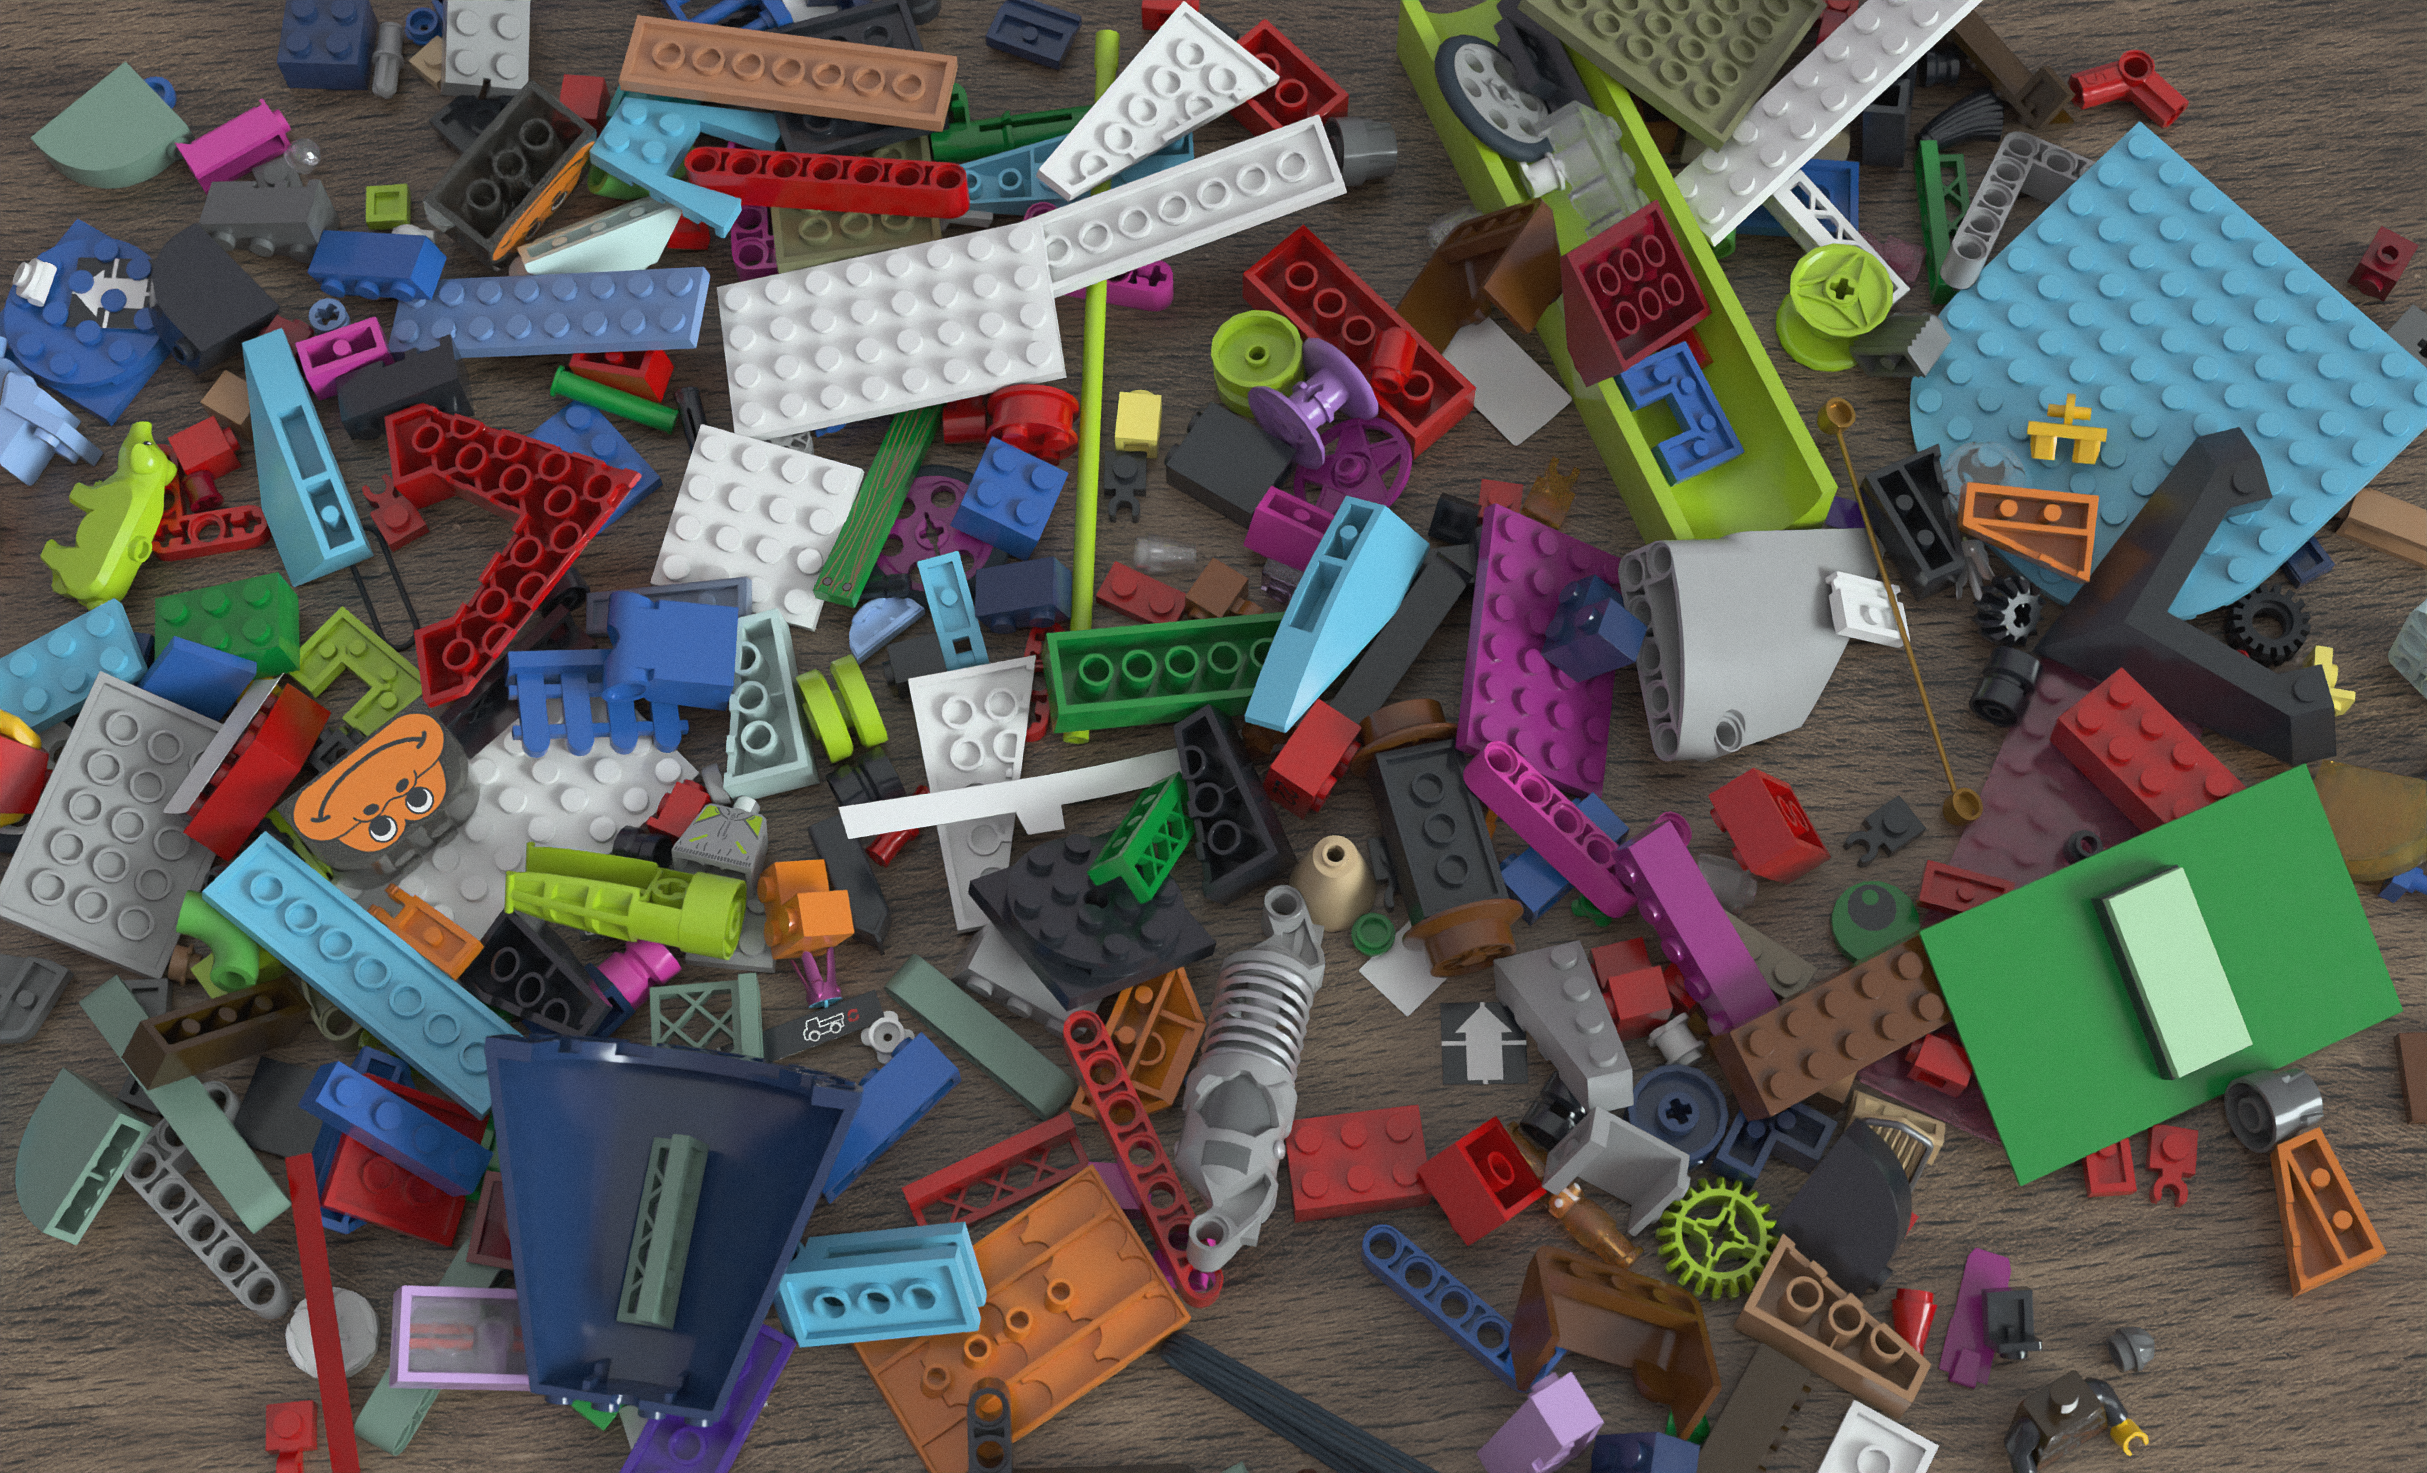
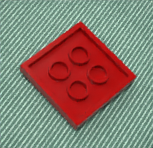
M370 1073L361 1074L481 1145L489 1115H486L480 1121L458 1104ZM342 1132L319 1203L320 1207L447 1248L452 1246L466 1198L465 1195L450 1196Z

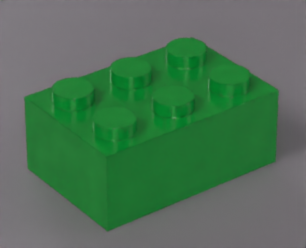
M276 572L155 598V660L171 639L177 636L257 662L256 675L252 680L299 671V597L283 577Z

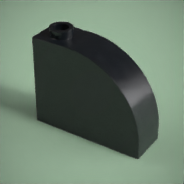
M197 222L174 235L163 246L157 256L149 292L148 306L150 317L156 332L170 348L174 358L180 364L186 365L196 376L243 350L242 343L258 337L261 330L269 326L279 313L280 306Z
M1856 1117L1777 1219L1774 1227L1770 1228L1769 1231L1779 1239L1784 1233L1796 1244L1794 1247L1810 1262L1814 1260L1828 1272L1827 1276L1848 1293H1852L1858 1300L1869 1287L1877 1292L1893 1272L1887 1266V1263L1902 1244L1911 1221V1191L1903 1166L1890 1146L1875 1131Z

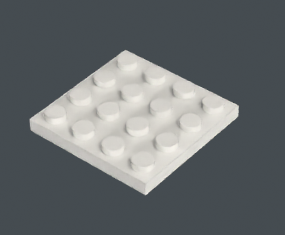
M701 424L650 584L652 586L747 576L752 580V614L778 608L788 625L815 632L824 600L815 598L813 588L855 502L864 475L863 469Z

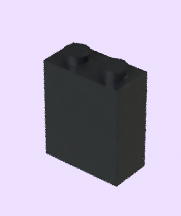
M1211 401L1203 413L1198 411L1192 417L1186 430L1188 435L1181 445L1175 443L1170 448L1164 460L1167 484L1249 530L1255 509L1269 488L1273 486L1281 490L1296 469L1297 450Z

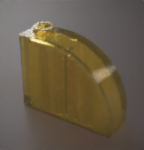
M2323 759L2315 778L2314 786L2352 881L2363 882L2391 878L2410 871L2427 860V780Z

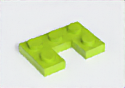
M343 606L300 647V670L286 673L314 698H317L347 668L371 689L342 719L351 729L354 727L359 728L368 738L391 720L403 714L422 695L419 670Z

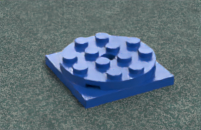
M77 218L53 248L41 253L37 257L42 262L50 263L57 268L44 306H35L29 303L27 299L16 294L17 286L13 284L6 299L5 307L0 312V336L8 339L4 355L5 359L11 360L39 385L112 427L171 353V350L156 332L150 317L149 306L140 309L134 316V324L138 329L100 328L98 323L92 320L83 321L77 327H66L72 291L77 294H83L88 292L94 285V278L90 272L86 270L76 271L79 257L97 258L101 262H110L115 258L132 259L127 264L126 272L135 281L146 279L152 271V266L147 260L152 258L144 251L127 242L113 239ZM119 289L107 290L101 297V305L108 312L120 311L127 301L124 292Z

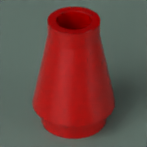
M1896 1288V1299H1891L1894 1331L1923 1356L1926 1340L1937 1309V1305L1933 1304L1934 1293Z

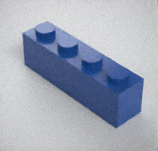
M922 1032L913 1040L908 1037L901 1041L892 1051V1059L881 1070L874 1068L860 1080L858 1086H862L864 1090L862 1103L821 1192V1196L829 1204L962 1081L958 1068Z
M340 1061L324 1064L319 1067L297 1105L452 1197L472 1194L494 1154Z

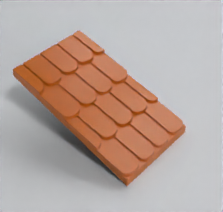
M1090 1164L972 1246L987 1292L985 1305L978 1307L981 1317L978 1331L850 1343V1345L858 1355L859 1360L879 1393H881L882 1398L928 1473H969L967 1406L970 1390L978 1380L985 1377H995L1005 1382L1009 1388L1013 1444L1051 1419L1056 1413L1124 1369L1129 1363L1167 1339L1172 1333L1189 1323L1191 1316L1093 1164ZM984 1394L976 1401L978 1407L984 1412H995L1002 1406L1001 1400L994 1394ZM986 1441L979 1445L978 1451L983 1457L993 1459L1002 1453L1003 1448L995 1441Z

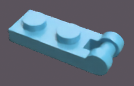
M959 551L918 561L919 573L937 632L946 670L953 671L990 664L978 619L975 617V609ZM969 638L972 650L956 654L953 642Z

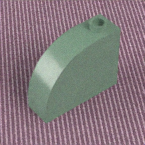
M126 61L30 137L43 156L60 173L77 183L105 189L129 187L151 179L175 161L183 159L175 143L192 144L191 142L196 140L187 124Z
M63 1067L33 1113L18 1151L15 1172L16 1191L20 1206L26 1217L41 1232L77 1245L153 1127L99 1083Z

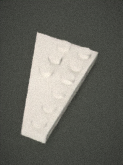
M1183 1L1039 168L1036 177L1070 202L1277 84L1280 76Z
M1036 655L908 679L930 793L1020 779ZM1015 812L936 825L958 934L980 930L991 922L969 896V884L973 879L1009 867Z

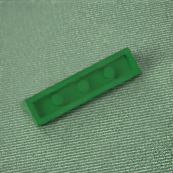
M1922 140L1916 151L1913 167L1930 305L1948 304L1960 290L1952 291L1953 287L1946 284L1941 278L1940 270L1950 248L1949 235L1951 234L1955 237L1959 229L1958 226L1962 223L1970 207L1964 154H1938L1937 140ZM1954 167L1955 180L1947 187L1942 183L1940 168ZM1945 199L1959 208L1960 215L1953 222H1950L1946 217Z
M1180 771L1155 782L1150 787H1145L1087 871L1096 887L1122 876L1140 904L1153 898L1196 832L1194 820L1190 816L1183 815L1181 802L1188 811L1187 802L1190 801L1187 782L1182 778ZM1167 821L1171 822L1173 837L1169 836ZM1152 842L1157 844L1159 859L1154 856ZM1136 864L1142 866L1144 879L1135 868Z

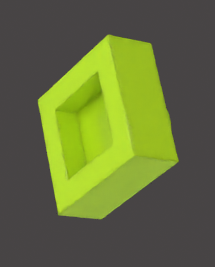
M407 184L366 186V224L369 230L393 229L401 225H410L411 191Z

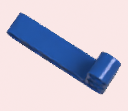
M1380 1224L1373 1226L1365 1234L1361 1250V1258L1365 1267L1511 1389L1520 1393L1532 1392L1531 1387L1550 1375L1569 1351L1555 1346L1554 1355L1548 1363L1542 1366L1526 1392L1517 1390L1509 1345V1334L1512 1324L1397 1229L1390 1225ZM1384 1240L1394 1247L1395 1253L1390 1258L1379 1259L1371 1253L1369 1247L1375 1241ZM1411 1270H1422L1429 1276L1430 1284L1422 1289L1413 1288L1407 1283L1405 1275ZM1448 1299H1457L1465 1306L1466 1314L1457 1319L1450 1318L1442 1311L1441 1304ZM1485 1328L1494 1329L1500 1334L1502 1344L1497 1348H1486L1478 1341L1477 1333Z

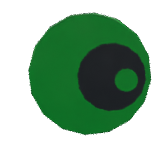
M1863 881L1849 887L1835 902L1829 919L1830 930L1832 931L1834 943L1838 951L1852 963L1920 929L1919 915L1911 899L1898 887L1882 881Z

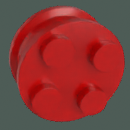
M1042 382L1004 387L992 393L988 398L987 411L993 418V423L985 434L986 445H988L993 436L1055 467L1060 464V460L1071 456L1077 450L1078 436L1072 429V425L1079 417L1080 405L1071 394L1058 388L1045 386Z

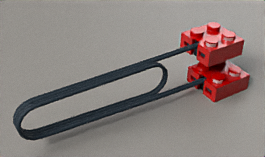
M1175 1331L1165 1340L1166 1342L1159 1351V1356L1181 1374L1200 1384L1338 1473H1440L1188 1334Z

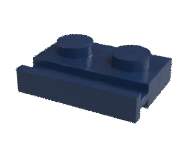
M1005 0L985 36L986 46L1060 71L1075 40V34L1082 26L1081 16L1035 0Z

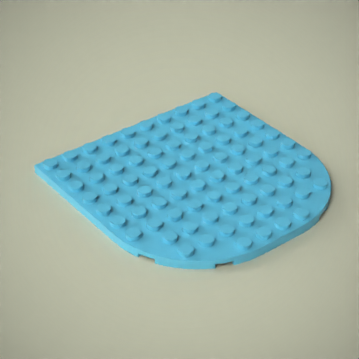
M2140 121L1981 270L1976 283L1972 287L1961 289L1944 307L1938 318L1943 322L1944 329L1952 340L1925 378L1921 376L1919 378L1916 376L1912 378L1910 393V421L1916 453L1939 443L1944 480L1947 479L1949 487V504L1951 511L1956 517L1958 514L1960 487L1962 486L1957 474L1958 463L1963 455L1970 450L1979 448L1978 454L1971 458L1972 465L1979 469L1983 467L1994 468L2003 461L2005 474L2004 479L2000 483L2002 486L2099 496L2090 575L2197 437L2240 427L2261 457L2273 498L2262 510L2222 519L2167 611L2183 621L2196 618V615L2215 610L2223 605L2232 604L2253 591L2427 428V368ZM2067 393L2076 394L2075 406L2092 408L2090 421L2073 419L2072 425L2107 428L2106 442H2101L2095 464L2072 462L2075 439L2057 437L2055 460L2035 459L2031 457V435L2027 434L2028 421L2063 424L2064 418L2047 416L2048 404L2066 405ZM1963 473L1965 483L1973 482L1969 475ZM1984 542L2015 573L2024 577L2025 580L2034 583L2037 587L2041 588V594L2064 607L2069 604L2083 586V584L2079 585Z

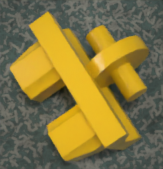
M2067 393L2066 405L2048 404L2047 411L2048 417L2064 418L2063 424L2028 421L2027 434L2031 435V457L2055 460L2057 437L2075 439L2072 462L2095 464L2101 442H2106L2107 428L2072 425L2073 419L2090 421L2092 408L2075 406L2076 394Z

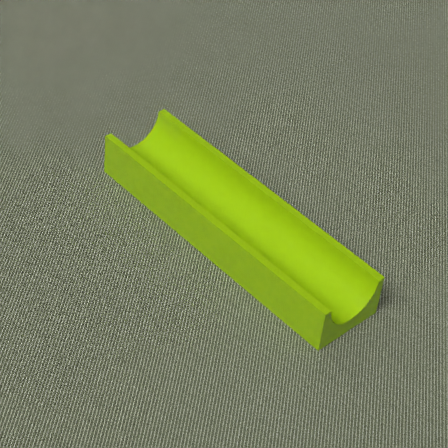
M1400 0L1396 53L1479 216L1530 200L1519 179L1517 161L1506 158L1487 147L1460 122L1446 102L1435 75L1434 61L1439 46L1448 38L1462 34L1471 35L1489 41L1498 47L1497 42L1500 41L1494 25L1502 20L1496 7L1497 3L1501 0H1487L1462 11L1444 14L1425 11L1419 0ZM1563 42L1598 107V112L1569 134L1563 132L1557 122L1558 138L1554 151L1551 154L1554 158L1557 156L1562 158L1567 167L1569 179L1564 181L1565 190L1559 191L1555 189L1540 196V198L1553 210L1561 256L1656 199L1658 200L1713 312L1693 326L1696 328L1714 361L1701 371L1745 451L1738 458L1670 487L1651 452V449L1657 444L1683 433L1665 398L1630 412L1613 377L1586 388L1567 350L1563 293L1554 303L1550 304L1535 327L1645 544L1648 545L1660 540L1719 539L1726 535L1746 531L1822 529L1838 489L1835 480L1625 86Z

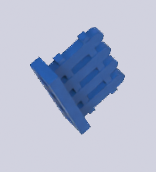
M613 649L507 652L503 669L504 687H508V700H517L520 725L512 727V740H521L524 753L530 757L539 758L544 756L548 751L550 739H566V747L571 754L585 756L592 750L594 738L609 737L611 748L618 754L626 755L634 751L638 736H653L654 745L659 751L671 753L678 748L681 735L688 734L689 725L688 720H679L678 705L649 701L651 721L636 722L634 701L615 703L606 700L608 723H592L590 697H602L603 666ZM561 698L564 724L548 725L546 699Z

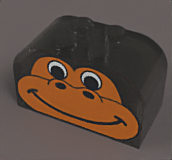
M530 79L424 197L423 204L427 220L493 272L504 269L519 255L517 248L528 244L588 174L592 165L589 151L597 141L596 129Z
M419 696L279 804L276 809L334 880L348 888L370 890L384 886L400 874L402 876L409 875L422 864L424 860L422 856L435 846L442 848L454 840L459 833L457 829L468 821L478 805L480 784L462 745Z

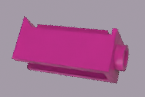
M262 98L259 100L261 105L257 108H251L192 141V144L175 143L185 163L206 195H208L212 182L235 181L251 172L252 168L263 165L292 149L285 134L291 128L279 109L271 112Z

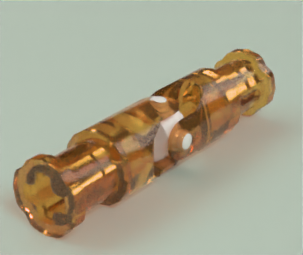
M1512 1121L1505 1127V1130L1542 1184L1548 1153L1543 1148L1536 1149L1518 1131L1520 1125L1516 1121ZM1574 1180L1560 1194H1552L1549 1197L1548 1193L1537 1199L1552 1215L1563 1221L1564 1226L1587 1251L1593 1250L1606 1264L1628 1270L1645 1251L1641 1246L1635 1247L1616 1228L1617 1222L1600 1205L1588 1199Z

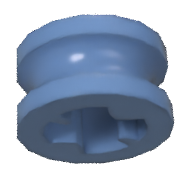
M325 298L319 300L309 311L308 317L317 335L348 326L351 323L345 307L336 299ZM332 313L338 318L337 321L330 320L327 325H324L322 322L323 318L329 319Z

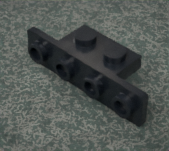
M1521 0L1499 1L1496 7L1502 20L1494 25L1500 38L1497 45L1503 56L1508 61L1513 62L1517 73L1514 74L1517 84L1526 94L1533 93L1546 100L1561 130L1567 134L1571 133L1597 114L1598 107L1569 53L1559 38L1517 9Z

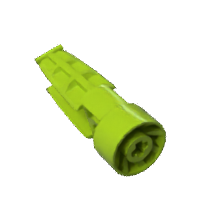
M531 841L526 843L525 872L507 871L505 877V913L510 914L513 913V910H517L539 919L631 942H637V939L679 947L680 951L728 961L733 956L737 947L746 912L747 886L744 880L699 871L696 874L660 868L654 862L616 855L554 847H535V843Z

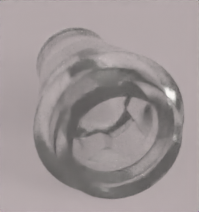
M1146 533L1145 537L1136 536L1133 554L1134 570L1144 571V574L1148 575L1180 569H1194L1196 564V544L1184 543L1151 533Z

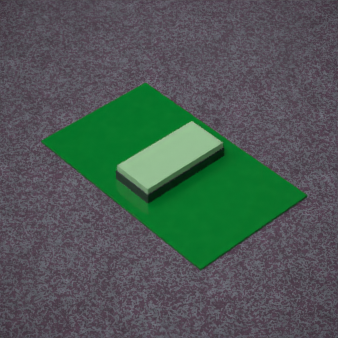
M2306 763L1918 931L2018 1186H2023L2225 1093L2228 1084L2234 1079L2260 1070L2272 1072L2403 1012Z

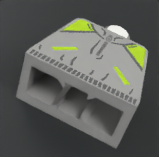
M740 796L736 799L732 808L713 803L706 805L671 850L674 870L690 874H696L699 871L744 880L747 886V896L754 898L757 892L758 879L760 878L759 874L762 873L768 850L766 818L758 814L760 811L759 804L750 797Z

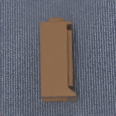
M2363 488L2334 515L2341 518L2335 534L2427 570V510L2369 488L2367 490Z

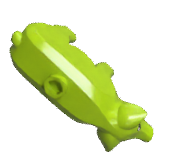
M141 421L132 424L119 450L118 469L104 482L100 480L95 482L94 486H86L80 482L75 484L69 495V501L87 513L78 527L75 547L61 546L55 540L50 539L46 542L40 555L41 560L52 570L53 581L51 587L53 591L69 599L76 598L81 605L87 607L90 611L113 598L121 602L128 592L142 562H145L152 552V541L163 515L164 488L175 477L178 466L168 460L164 452L155 443L151 434V422Z

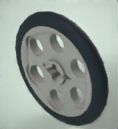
M1462 34L1446 39L1439 46L1434 61L1435 75L1439 88L1457 118L1477 139L1500 155L1517 162L1526 161V163H1534L1545 158V153H1552L1554 151L1558 138L1557 121L1548 103L1533 93L1526 94L1519 87L1514 77L1517 70L1513 62L1508 61L1496 45L1476 36Z

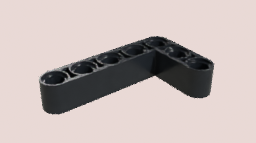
M985 1377L974 1383L970 1390L967 1406L969 1473H1197L1192 1467L1180 1463L1013 1469L1011 1395L1009 1388L1005 1382L998 1378ZM984 1394H994L999 1397L1002 1406L995 1412H984L978 1407L976 1401ZM995 1441L1003 1448V1453L997 1458L988 1459L979 1453L978 1447L983 1442Z

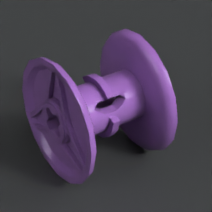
M1308 338L1303 344L1302 352L1303 364L1310 379L1307 382L1299 381L1292 388L1293 394L1289 398L1268 386H1255L1248 392V401L1252 413L1263 431L1296 449V463L1308 469L1318 470L1325 462V448L1316 429L1323 425L1326 420L1331 423L1334 420V412L1336 410L1353 419H1373L1378 415V402L1373 389L1362 372L1345 354L1320 338Z

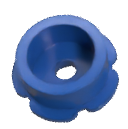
M425 7L417 8L407 16L405 34L408 39H413L416 45L425 46L436 35L442 37L443 25H441V21L432 9Z

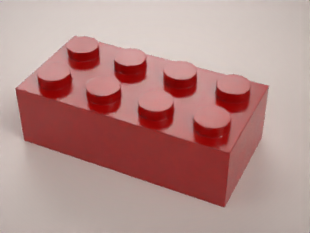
M2122 667L2059 716L2049 739L2143 833L2247 788Z

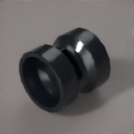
M626 825L616 836L612 855L657 863L660 868L668 869L672 859L671 850L673 843L668 835L655 832L647 835L641 828Z

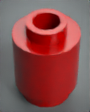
M1391 327L1387 331L1378 333L1368 368L1369 383L1376 390L1395 394L1401 392L1403 386L1409 382L1418 348V342L1409 331L1399 327Z

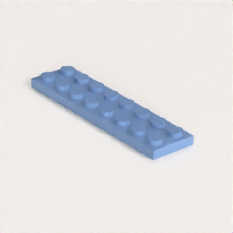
M704 267L441 279L438 280L431 300L413 299L411 302L399 300L388 346L394 361L404 360V351L415 347L419 349L420 353L440 346L439 338L451 334L461 358L694 349L697 347L710 274Z

